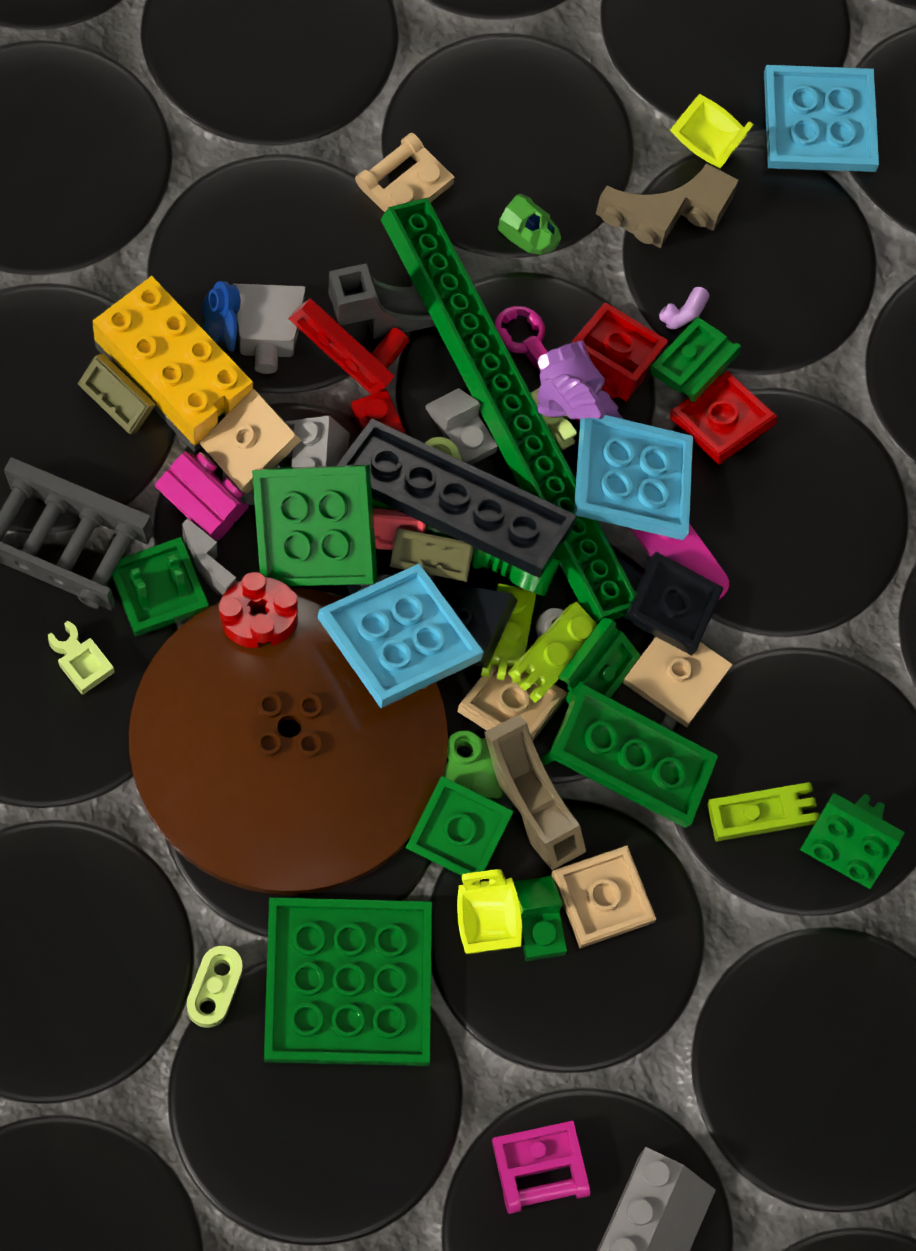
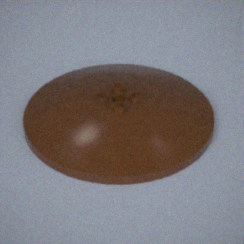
M289 587L297 595L298 624L294 632L280 644L272 646L270 641L258 643L259 648H247L231 641L222 629L219 617L220 602L196 614L183 624L163 644L146 669L135 695L129 726V754L133 778L145 810L161 835L179 854L203 872L239 888L266 894L299 895L327 891L363 878L383 866L408 844L440 777L444 775L447 761V719L437 682L427 686L426 689H420L380 708L318 620L319 609L345 597L321 590ZM256 608L252 610L251 615L256 616L259 613L266 615L267 612L264 608ZM285 720H293L300 725L301 731L297 736L288 738L280 734L278 726Z

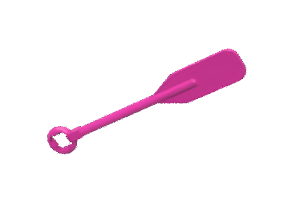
M525 306L505 308L498 314L494 325L507 350L514 353H524L534 368L537 367L540 370L538 358L548 353L542 344L545 337V325L542 318L534 310ZM517 315L527 318L531 328L537 331V337L531 336L523 340L522 344L511 341L512 337L508 334L507 329L501 328V323H509L511 320L516 319ZM580 418L574 419L580 427ZM690 523L689 533L684 540L630 528L650 558L655 552H658L723 587L719 600L726 595L729 589V579Z

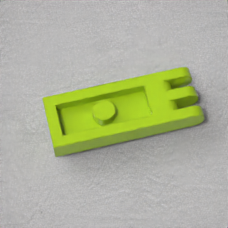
M498 584L497 591L511 593L518 601L488 667H482L481 676L489 678L492 665L499 666L496 679L504 681L506 669L512 668L526 653L536 594L523 588ZM521 675L514 680L512 679V682L519 684Z
M578 602L570 604L508 672L509 676L514 680L525 671L527 675L518 685L523 691H526L536 683L538 686L531 692L529 697L534 703L537 702L559 679L560 673L598 624Z
M807 782L709 799L707 807L715 841L815 824L819 818V813L803 814L804 810L817 807L815 798L799 799L800 795L813 792L812 783Z

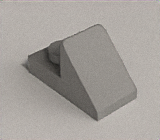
M458 388L427 404L426 410L443 437L451 440L457 446L462 461L473 465L496 453L498 445L479 417V401Z

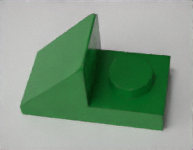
M552 876L513 881L522 916V944L525 960L531 961L566 955L567 949L560 917L562 900Z

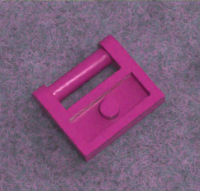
M574 1121L492 1139L508 1214L520 1212L523 1206L576 1195L577 1199L590 1196L588 1178ZM570 1167L571 1179L521 1190L517 1189L515 1178Z

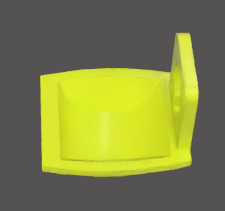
M699 94L672 126L670 131L697 156L721 168L748 135L754 124L749 121L743 127L724 108Z
M501 869L463 874V885H459L457 913L459 931L465 953L471 954L521 947L522 916L517 891L512 878L505 879ZM482 879H489V881L480 882Z

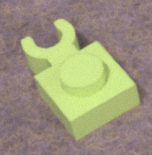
M67 621L64 625L67 633L70 634L69 639L58 641L50 633L48 634V641L50 647L55 652L65 654V656L58 660L59 666L79 692L84 695L115 673L114 667L91 638L80 644L76 626Z

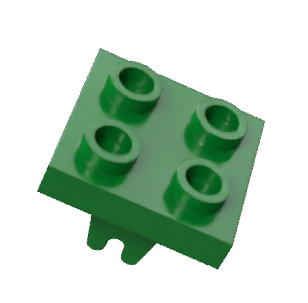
M181 537L122 557L111 576L135 637L193 617L209 608Z
M833 792L800 850L853 881L871 889L899 845L905 832L882 820L885 807L882 802H878L875 807L869 805L870 796L864 794L856 804H853Z

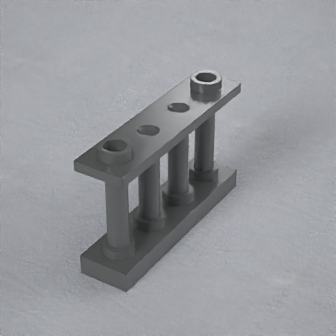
M11 457L4 468L12 491L0 511V563L77 595L78 599L89 607L98 609L99 606L112 610L115 606V601L111 589L106 587L130 542L133 543L137 540L148 545L155 532L151 516ZM34 496L43 500L46 507L22 550L1 542L24 500ZM67 510L78 515L81 521L57 565H54L36 556L59 514L65 513ZM102 525L114 530L116 536L92 580H89L71 572L93 530Z

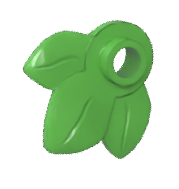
M458 731L451 735L448 739L447 748L448 763L445 766L443 777L488 799H500L503 791L498 786L486 738L481 739L471 731ZM461 746H466L470 748L472 754L468 757H462L458 754L457 749Z

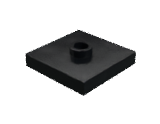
M655 552L650 558L624 616V620L692 656L698 649L723 587Z
M448 582L442 594L483 650L481 661L472 665L487 668L518 600L511 593Z

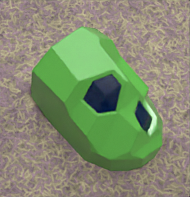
M521 193L513 198L499 220L498 230L508 240L528 253L538 255L550 253L556 249L561 241L560 230L550 219V214L536 205L530 197Z

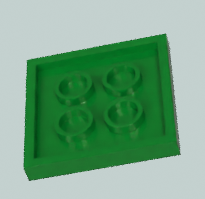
M370 464L259 468L252 470L260 573L264 577L279 580L287 586L375 584L378 582Z

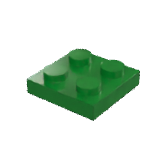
M441 776L406 849L460 876L466 873L485 871L514 811Z

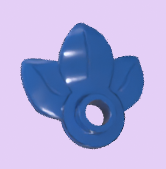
M218 281L204 298L202 316L205 319V323L202 329L216 344L221 340L229 351H234L237 336L236 314L239 312L241 304L240 293L236 285H230L227 281Z

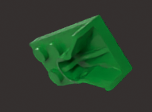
M584 684L569 691L566 696L569 707L551 750L541 756L540 760L543 766L557 761L684 828L691 826L718 755Z

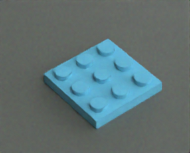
M766 65L764 70L768 168L877 171L879 155L874 69Z
M605 415L603 419L580 418L574 514L580 517L684 540L689 533L693 436Z
M420 564L319 609L318 620L380 708L481 661L483 656L481 647Z

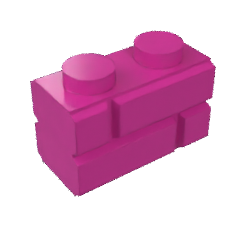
M185 451L155 483V487L190 521L212 539H222L233 526V523L248 509L249 505L241 499L245 493L229 478H226L223 482L214 473L217 469L216 464L206 455L199 452L196 456Z

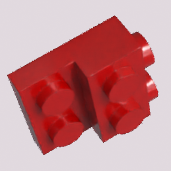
M606 302L572 340V342L581 340L585 342L590 359L605 378V383L601 390L608 393L611 398L620 397L626 402L643 382L647 371L662 354L668 343V340Z

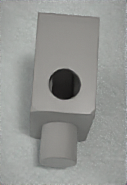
M233 283V285L237 286L241 298L240 309L236 314L240 354L255 356V370L263 374L275 373L278 370V357H291L294 355L299 328L288 318L305 302V286Z

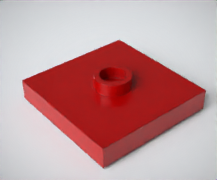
M728 370L720 375L694 403L687 398L670 410V419L687 435L693 436V441L718 464L724 462L777 424V415Z

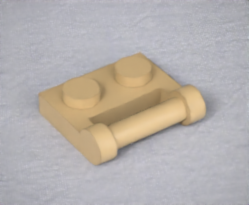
M409 133L401 140V145L369 171L363 170L355 177V180L360 189L386 212L388 207L427 197L431 203L454 184L455 177L424 148L421 140L415 134ZM410 156L417 162L386 188L383 189L378 184L380 180Z

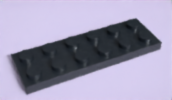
M374 419L369 421L337 464V466L370 464L373 499L538 578H541L576 524L577 515Z

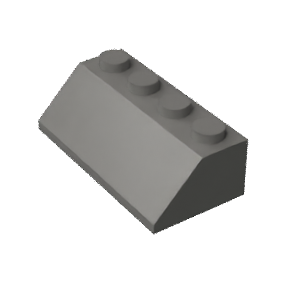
M645 1147L636 1161L597 1251H690L716 1190L685 1165Z

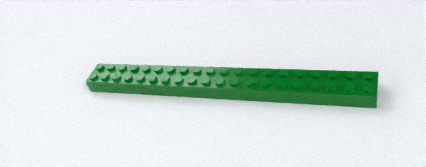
M428 197L388 207L380 220L472 397L479 401V410L520 489L574 514L576 479L542 414L538 413V407ZM577 516L574 528L555 556L561 559L559 564L581 607L597 624H599L602 618L615 620L623 617L629 608L635 591L598 521Z

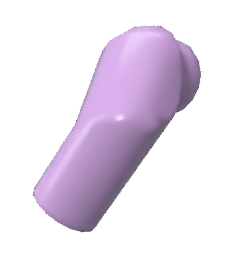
M695 287L685 305L680 309L672 303L668 304L667 307L665 306L659 313L660 320L665 322L666 327L669 329H678L692 322L700 316L709 299L708 291L702 287Z

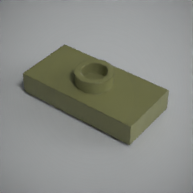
M104 353L94 357L77 383L129 434L139 431L156 405Z
M397 528L390 567L406 570L420 564L429 575L467 582L474 547L457 539Z

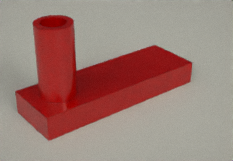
M311 298L300 305L288 318L371 395L387 387L395 377L388 368L409 343V339L403 331L398 328H391L372 353H369Z

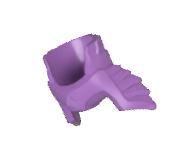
M583 340L552 349L538 358V365L541 370V386L537 394L539 402L538 413L546 417L555 418L569 416L570 419H603L605 415L623 419L617 411L618 406L610 398V395L601 390L605 383V378L590 359Z

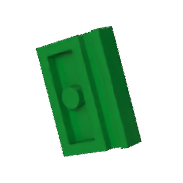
M697 317L651 365L650 374L681 394L683 392L694 403L740 354L741 345L731 343L727 340L726 335Z
M602 618L558 676L561 681L566 682L569 691L584 684L611 698L640 659L641 655L622 631H618L614 620Z

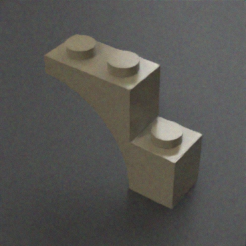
M706 163L703 169L688 183L665 193L653 195L631 194L606 186L599 198L596 215L600 216L610 226L621 227L634 234L639 241L661 248L680 215L687 217L695 226L706 227L714 231L734 197L739 180Z
M518 714L484 732L498 786L522 815L529 843L549 868L554 870L585 853L586 848L581 827L553 786L536 751L528 725L521 715Z

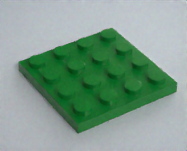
M269 897L264 1062L429 1066L432 902Z

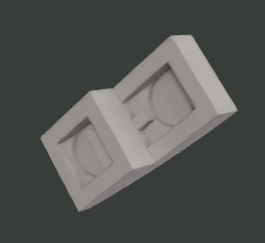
M187 518L182 523L183 540L186 550L199 574L212 590L222 598L226 590L236 583V577L214 560L217 557V542Z

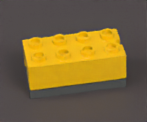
M150 276L93 320L95 348L101 354L104 353L156 403L153 409L194 453L202 448L199 442L253 390V381L153 276Z

